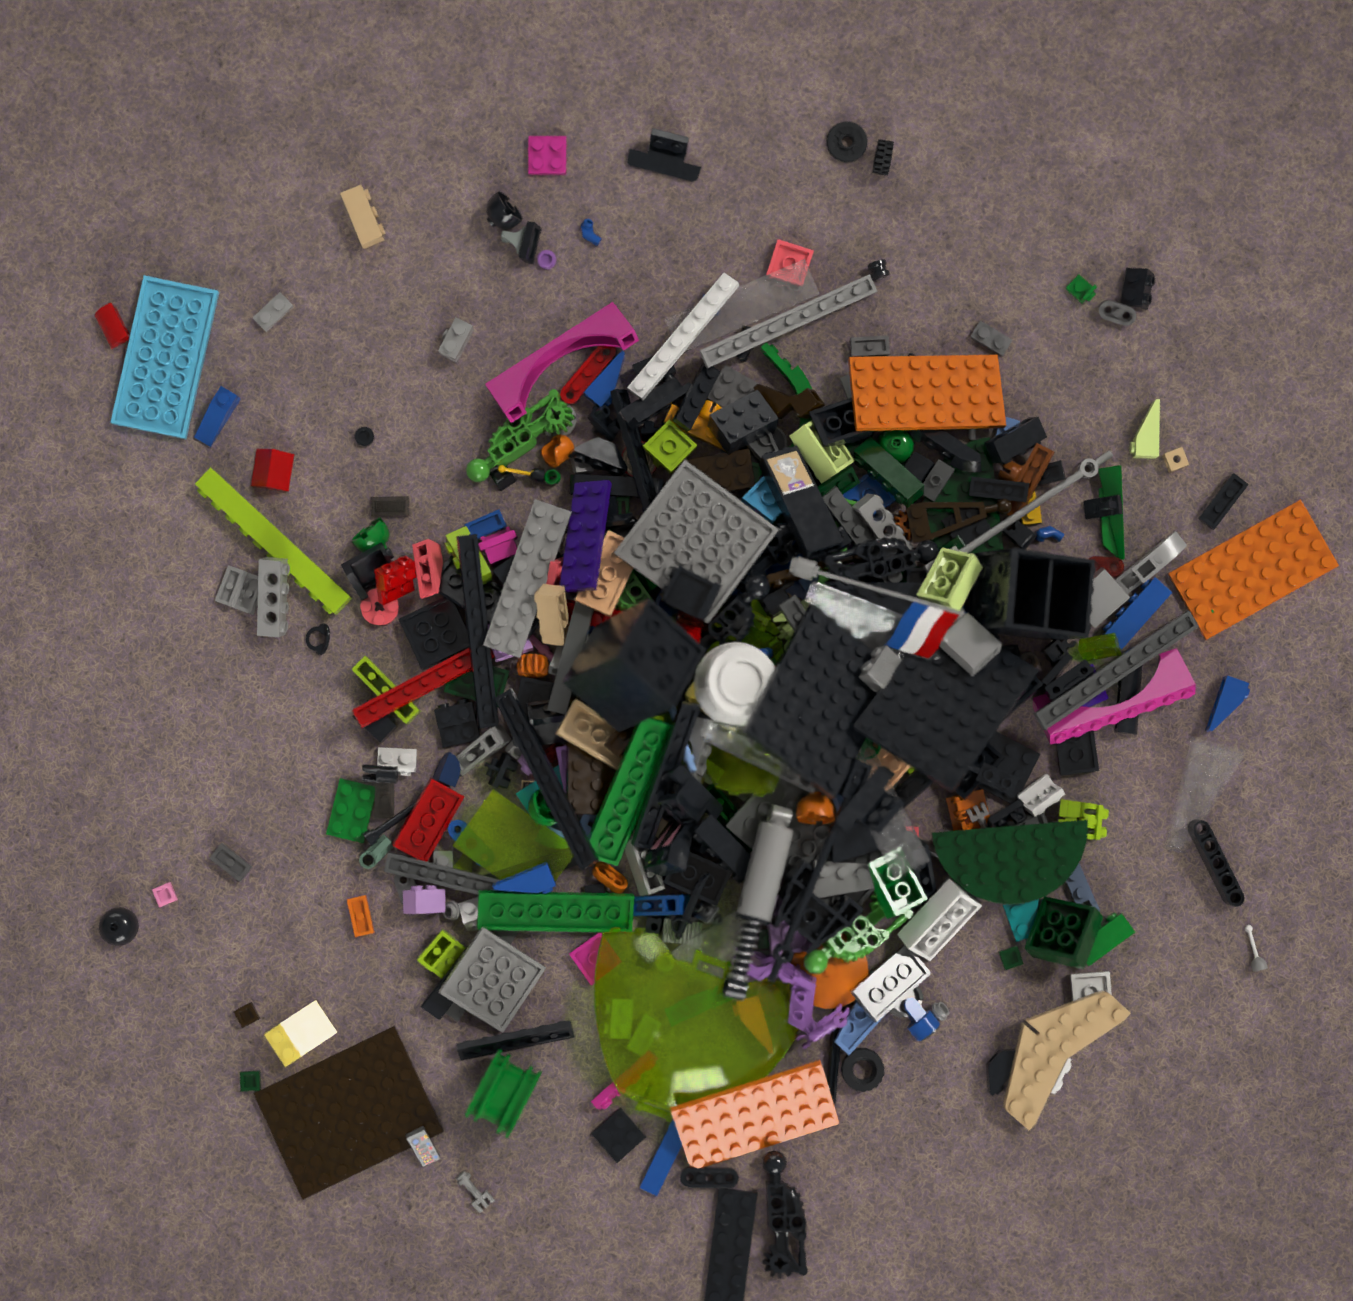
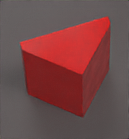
M257 449L251 487L289 492L295 454L276 449Z

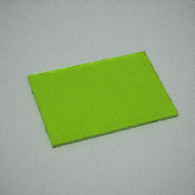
M494 789L483 801L480 808L453 844V847L500 880L547 862L555 882L573 858V854L563 837L547 826L534 822L526 811Z

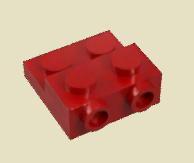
M408 556L399 557L397 560L384 564L382 567L374 570L378 602L385 605L414 591L413 579L417 578L415 561Z

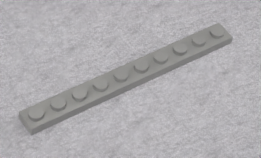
M869 274L706 347L699 352L706 368H710L878 291Z

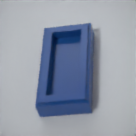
M500 509L464 524L467 526L470 534H477L478 540L482 536H488L507 527Z

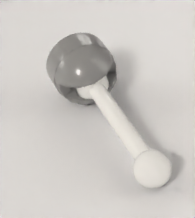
M1246 925L1245 931L1248 932L1255 956L1251 962L1252 971L1267 969L1266 961L1258 956L1252 935L1253 928L1251 925Z

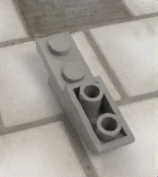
M1174 531L1145 553V556L1116 577L1115 580L1129 594L1173 560L1187 547L1186 543Z

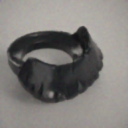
M322 623L320 626H315L307 632L306 644L311 650L316 651V654H324L330 642V629L327 624ZM314 631L321 632L324 635V643L313 646L309 640L311 633Z

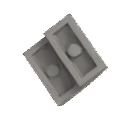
M228 565L215 601L254 615L258 605V576Z

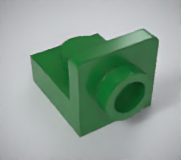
M1078 274L1065 289L1083 304L1085 300L1089 302L1096 295L1094 290L1097 286L1095 284L1092 286Z

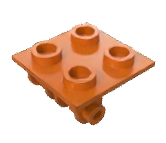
M983 789L974 791L966 800L960 795L946 798L953 831L981 828L977 820L974 822L970 821L966 810L970 809L974 815L976 813L973 806L977 805L979 811H982L980 807L981 802H984L988 810ZM990 815L984 817L986 823L988 822V818L990 817Z

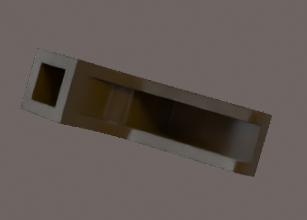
M761 384L753 387L755 391L758 390L779 419L784 418L792 410L797 417L810 419L809 411L825 406L822 399L813 389L806 388L795 396H789Z

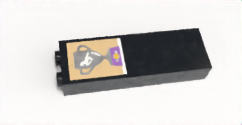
M788 446L779 451L767 452L762 455L759 467L803 558L812 560L822 557L824 554L840 551L844 540L798 447Z

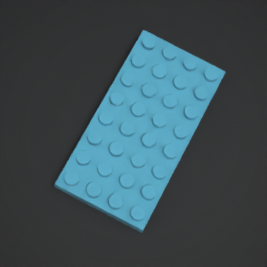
M144 275L111 424L187 439L219 291Z

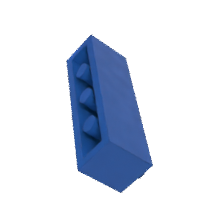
M1156 577L1151 580L1148 579L1140 586L1142 588L1140 593H1134L1128 600L1130 604L1126 608L1122 607L1115 614L1116 620L1113 623L1109 621L1102 629L1105 632L1101 636L1118 651L1125 647L1172 594Z

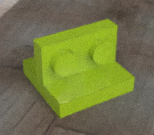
M670 419L643 445V449L654 458L653 464L657 468L663 466L670 474L697 448V444Z

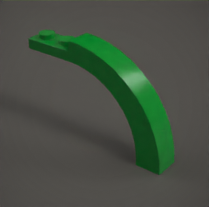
M766 342L761 346L760 351L786 378L796 395L803 392L806 388L812 389L810 382L798 365L792 370L789 361L785 358L782 360L778 355L779 351L773 344L769 345ZM800 418L799 428L812 421L811 418Z

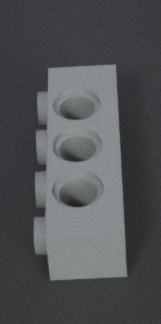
M867 493L852 506L875 539L895 537L897 540H903L904 545L908 546L910 550L914 549L912 543L903 536L904 532L901 527L893 521V515L882 505L883 500L878 495ZM876 511L877 516L873 519V513ZM886 526L887 532L884 534L883 529Z
M272 557L259 559L257 636L281 637L286 635L288 630L286 614L289 609L287 594L289 592L287 575L290 571L288 559ZM273 574L277 576L276 583L272 580ZM272 593L277 597L276 602L271 597ZM272 612L276 615V621L271 617Z

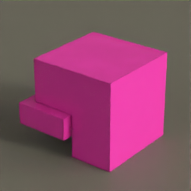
M509 526L505 530L487 537H480L482 542L478 543L482 553L486 552L492 567L504 563L516 554L517 545L515 540L518 538L515 530L511 531Z

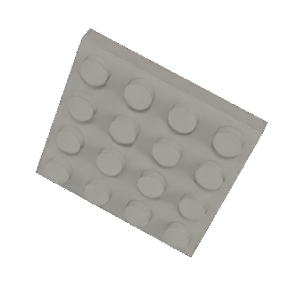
M482 927L438 992L503 1033L546 967Z

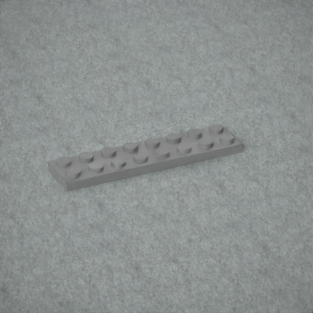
M536 499L534 500L483 646L521 658L537 613V604L534 600L535 592L538 591L542 584L547 583L550 562L556 559L572 514L571 511Z

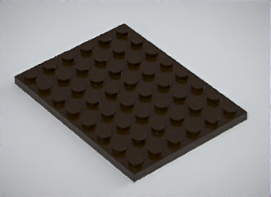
M395 1026L254 1093L302 1200L412 1148L406 1138V1134L424 1126L430 1138L444 1132Z

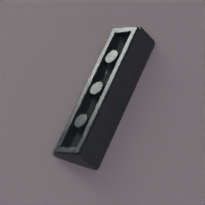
M468 946L420 1006L439 1020L453 1004V1001L441 995L438 991Z

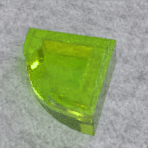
M464 852L453 868L472 872L473 864L470 856Z

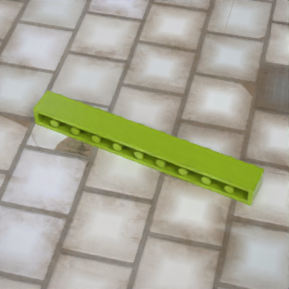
M210 467L195 483L198 487L197 492L204 498L208 496L212 500L210 504L218 511L222 509L226 513L224 517L232 524L236 522L240 526L238 530L246 537L250 535L254 539L252 543L260 550L264 548L268 552L266 554L267 557L288 559L290 566L288 576L292 574L296 578L294 582L302 589L305 586L310 591L308 595L315 601L319 599L324 604L322 608L329 614L333 612L337 615L352 599L214 469Z

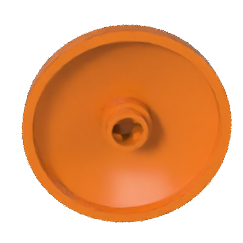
M841 933V939L847 942V936ZM821 944L820 947L817 948V950H821L823 948V945ZM803 951L793 954L791 964L794 966L797 964L801 965V970L817 978L813 1005L819 1008L836 1009L840 1003L842 1007L850 1004L855 1000L851 991L868 977L866 955L864 958H858L854 962L851 960L844 962L841 958L830 957L825 971L820 974H813L807 971L804 966V957L807 953Z

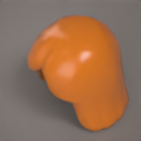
M558 434L541 448L542 458L548 466L556 468L570 459L568 456L574 449V444L566 435Z

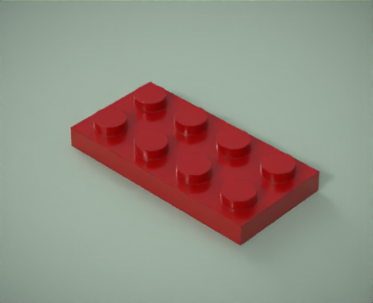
M430 778L392 845L416 859L428 861L465 796Z

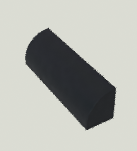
M1143 665L1118 681L1117 704L1125 702L1141 692ZM1139 714L1134 718H1126L1116 723L1114 733L1137 735Z

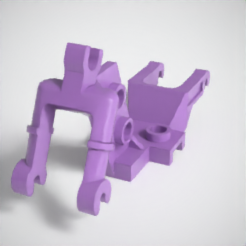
M752 955L751 960L753 962L749 964L751 970L747 974L761 981L770 975L775 960L772 955L764 957ZM788 962L787 964H782L778 976L781 981L793 984L788 1023L804 1031L797 1036L796 1040L799 1041L801 1038H805L807 1042L802 1047L806 1049L810 1046L811 1042L829 1035L837 1027L843 1028L846 1026L850 1009L847 1007L842 1011V1004L840 1003L834 1012L824 1016L819 1022H815L812 1017L817 978L801 970V965L797 964L794 966Z

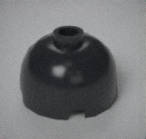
M498 191L488 200L486 205L487 221L493 227L497 226L500 229L508 230L517 226L523 217L516 206L513 207L508 201L510 198L501 191Z
M123 907L110 909L101 917L99 922V933L102 939L108 944L115 946L130 943L139 930V922L136 915Z

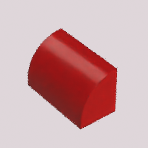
M110 302L96 311L95 318L111 349L129 341L130 334L114 304Z

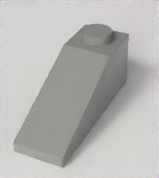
M502 724L487 730L456 756L460 763V774L462 776L512 741Z

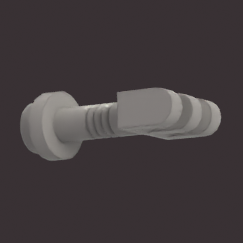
M984 802L980 803L982 811H979L977 805L973 806L976 813L974 815L970 809L966 810L971 822L977 820L981 828H989L984 818L989 815Z
M463 1171L456 1177L457 1184L459 1186L464 1185L475 1197L472 1205L481 1213L483 1209L479 1204L481 1203L487 1208L489 1204L485 1199L488 1198L491 1203L495 1199L487 1189L481 1194L469 1180L471 1175Z

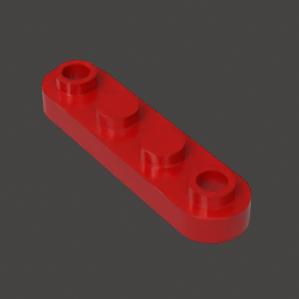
M598 346L560 392L561 400L569 405L575 404L582 397L584 391L615 358L616 348L613 346ZM609 349L610 354L604 355L603 351ZM572 392L574 394L573 398L571 399L566 397L567 393Z

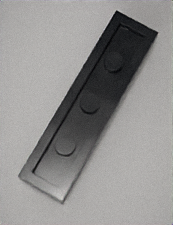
M704 362L701 364L672 420L686 432L691 430L720 374V371L714 366L706 368Z

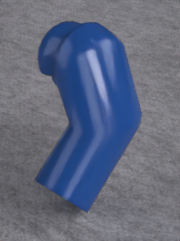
M588 218L584 219L581 223L582 237L598 246L602 238L594 234L593 221Z
M1047 526L1037 530V537L1035 539L1043 542L1045 538L1052 537L1060 542L1064 533L1052 526Z

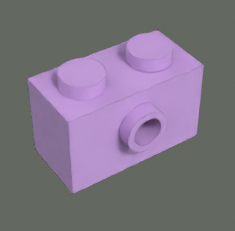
M425 885V889L422 886H411V890H403V914L445 912V889H437V885Z

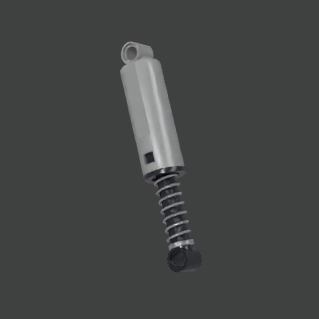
M772 804L767 814V822L759 823L735 916L744 921H741L743 928L739 929L741 936L737 937L739 943L735 944L737 951L733 952L735 959L731 960L733 967L729 968L731 973H728V977L723 985L722 995L725 997L743 1001L746 996L749 978L747 972L751 970L749 968V964L753 962L751 956L755 955L753 948L757 947L755 940L759 939L757 937V933L761 931L759 925H770L793 835V830L787 828L792 817L791 809Z

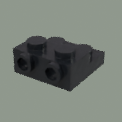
M468 699L456 701L457 705L449 706V703L437 705L438 709L434 710L443 748L472 742L480 737L473 702H468Z

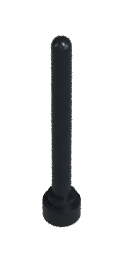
M417 800L375 830L368 829L363 835L371 846L378 842L377 840L381 834L406 818Z

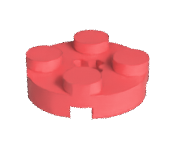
M377 588L369 590L367 592L368 598L360 603V609L365 620L378 626L388 625L393 622L399 611L398 599L383 605L384 611H376L377 606L375 604L378 602Z

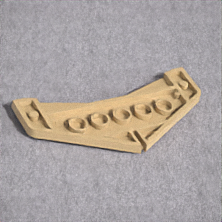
M1098 991L1025 1019L1038 1032L1035 1034L1025 1024L1022 1023L1003 1102L1005 1110L1030 1131L1036 1124L1066 1060L1125 1021L1131 1013L1106 991Z

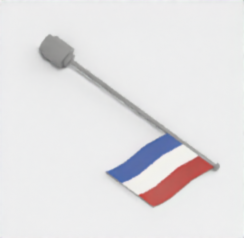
M794 557L790 565L789 572L800 578L812 581L813 577L817 578L818 575L913 601L903 614L894 634L884 644V646L887 645L904 652L930 658L939 648L949 627L958 616L962 617L964 615V610L962 609L959 611L819 571L820 567L817 566L816 561Z

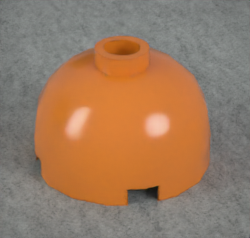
M810 792V795L803 797L797 804L796 819L800 823L816 825L818 821H823V824L832 823L835 820L834 804L828 797L821 795V792Z

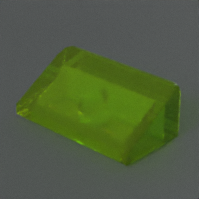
M1115 633L1079 639L1078 651L1083 660L1091 661L1121 655Z

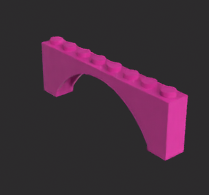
M611 302L485 385L505 416L512 423L527 413L525 410L526 402L534 383L543 371L559 358L575 350L592 346H613L622 348L624 351L638 342L639 339L627 319L617 306Z
M1175 648L1159 654V666L1150 683L1136 696L1113 706H1081L1047 730H1044L1050 745L1062 743L1066 739L1079 737L1086 732L1099 730L1103 726L1116 724L1126 718H1134L1140 713L1151 712L1157 707L1171 705L1177 700L1188 699L1195 695L1196 684L1178 649ZM1047 694L1032 698L1035 712L1050 703Z

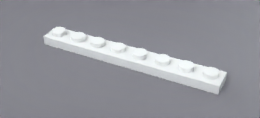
M723 273L627 387L628 390L643 401L736 291L739 283L726 273Z

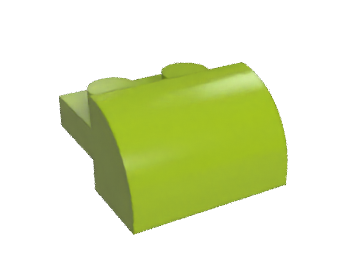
M442 929L420 954L417 961L442 979L466 947L457 941L454 936Z

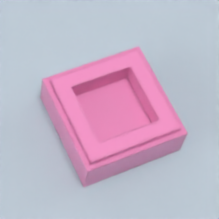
M171 882L152 889L159 907L178 900Z

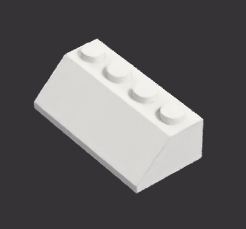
M948 879L897 935L909 950L931 961L982 905L956 882Z

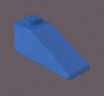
M623 350L584 391V395L599 407L603 405L609 407L612 404L610 391L617 388L625 359V352Z
M220 386L210 402L194 438L211 447L241 399L236 394Z
M1228 675L1223 676L1205 731H1213L1244 699H1247L1250 692L1248 682Z
M547 862L492 884L494 890L542 892V894L552 891L553 887L556 886Z
M690 894L634 896L633 916L683 915L689 902Z

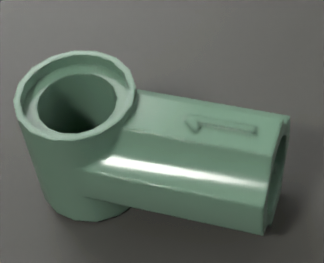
M385 834L377 840V843L361 854L359 862L363 868L370 869L375 867L394 847L392 845L393 842ZM367 854L372 855L374 858V862L370 866L365 865L363 862V858Z

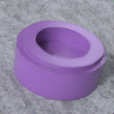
M550 250L541 251L537 257L538 265L545 270L553 268L556 264L555 254Z

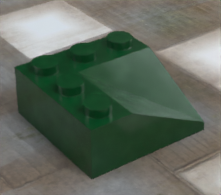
M1045 896L1039 907L1024 949L1033 958L1084 969L1102 923L1103 915L1093 906Z

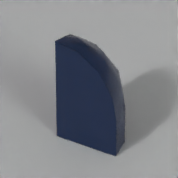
M447 752L441 758L433 775L434 780L456 787L461 768L455 755Z

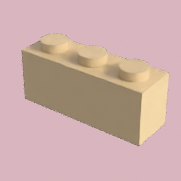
M358 185L341 192L340 194L363 249L385 241L383 235L386 233L382 223L378 224L376 218L379 216L375 206H370L369 200L372 199L368 189L364 190L362 185Z
M542 584L534 595L542 643L564 646L570 624L564 586Z

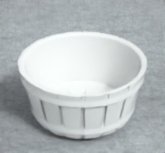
M745 643L719 645L713 648L711 652L709 651L697 666L696 675L694 676L696 699L700 703L699 705L702 710L714 721L726 726H745L775 670L774 665L762 651L754 646Z

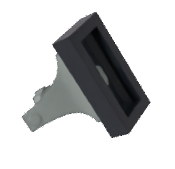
M528 221L526 226H523L518 232L503 230L501 232V240L505 243H512L516 248L519 258L525 263L533 264L542 228L535 222Z

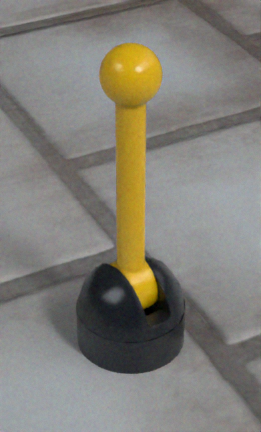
M504 465L498 467V471L501 473L506 471L528 475L535 483L542 484L545 469L534 468L531 472L506 468Z

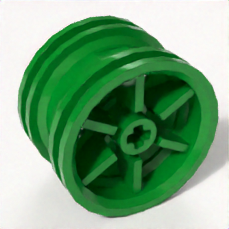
M499 1049L464 1116L466 1118L469 1115L473 1116L474 1122L484 1118L497 1126V1134H500L502 1131L506 1133L505 1138L508 1139L543 1071L539 1070L536 1073L532 1071L534 1067L531 1065L529 1069L524 1070L510 1062V1054H507L506 1057L501 1055L502 1050Z

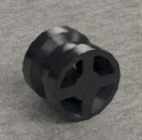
M885 259L868 264V269L872 272V280H878L890 275L889 270L886 269L887 262Z

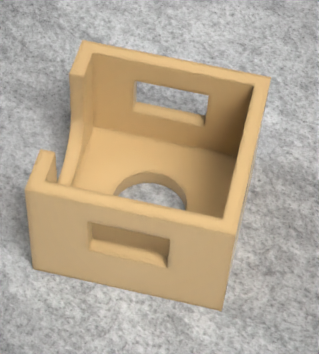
M1183 447L1162 455L1169 473L1189 465ZM1179 456L1180 462H1174L1173 457Z

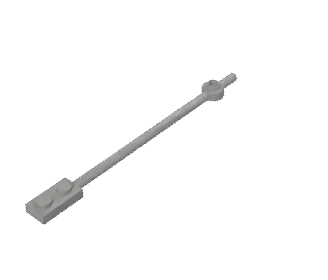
M1107 451L1095 460L1090 458L1083 460L1078 465V471L1066 478V480H1063L960 550H958L956 545L951 550L965 553L971 552L1080 478L1089 479L1094 477L1098 473V466L1113 457L1112 452ZM1085 466L1089 467V472L1085 471ZM935 559L923 567L927 574Z

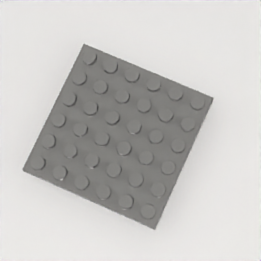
M684 460L614 554L661 589H663L664 585H669L671 581L669 575L673 567L677 568L679 564L683 568L713 583L716 582L722 585L705 619V622L709 623L779 529Z

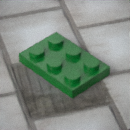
M340 778L326 835L364 843L365 837L363 833L368 830L378 787Z

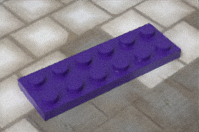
M609 480L579 482L574 485L571 505L572 514L569 519L560 586H564L565 593L597 590L612 485Z

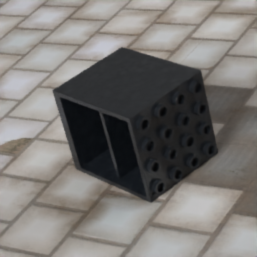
M1017 548L974 554L983 568L971 589L969 615L989 633L1049 641L1089 637L1091 630L1090 614L1092 613L1091 602L1094 592L1093 579L1096 572L1095 560Z
M649 598L596 625L562 683L617 732H621L674 708L706 649Z

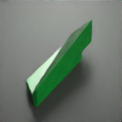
M1121 465L1099 468L1098 474L1102 488L1098 489V497L1121 495L1123 511ZM1123 514L1100 518L1102 546L1109 550L1119 561L1124 560Z

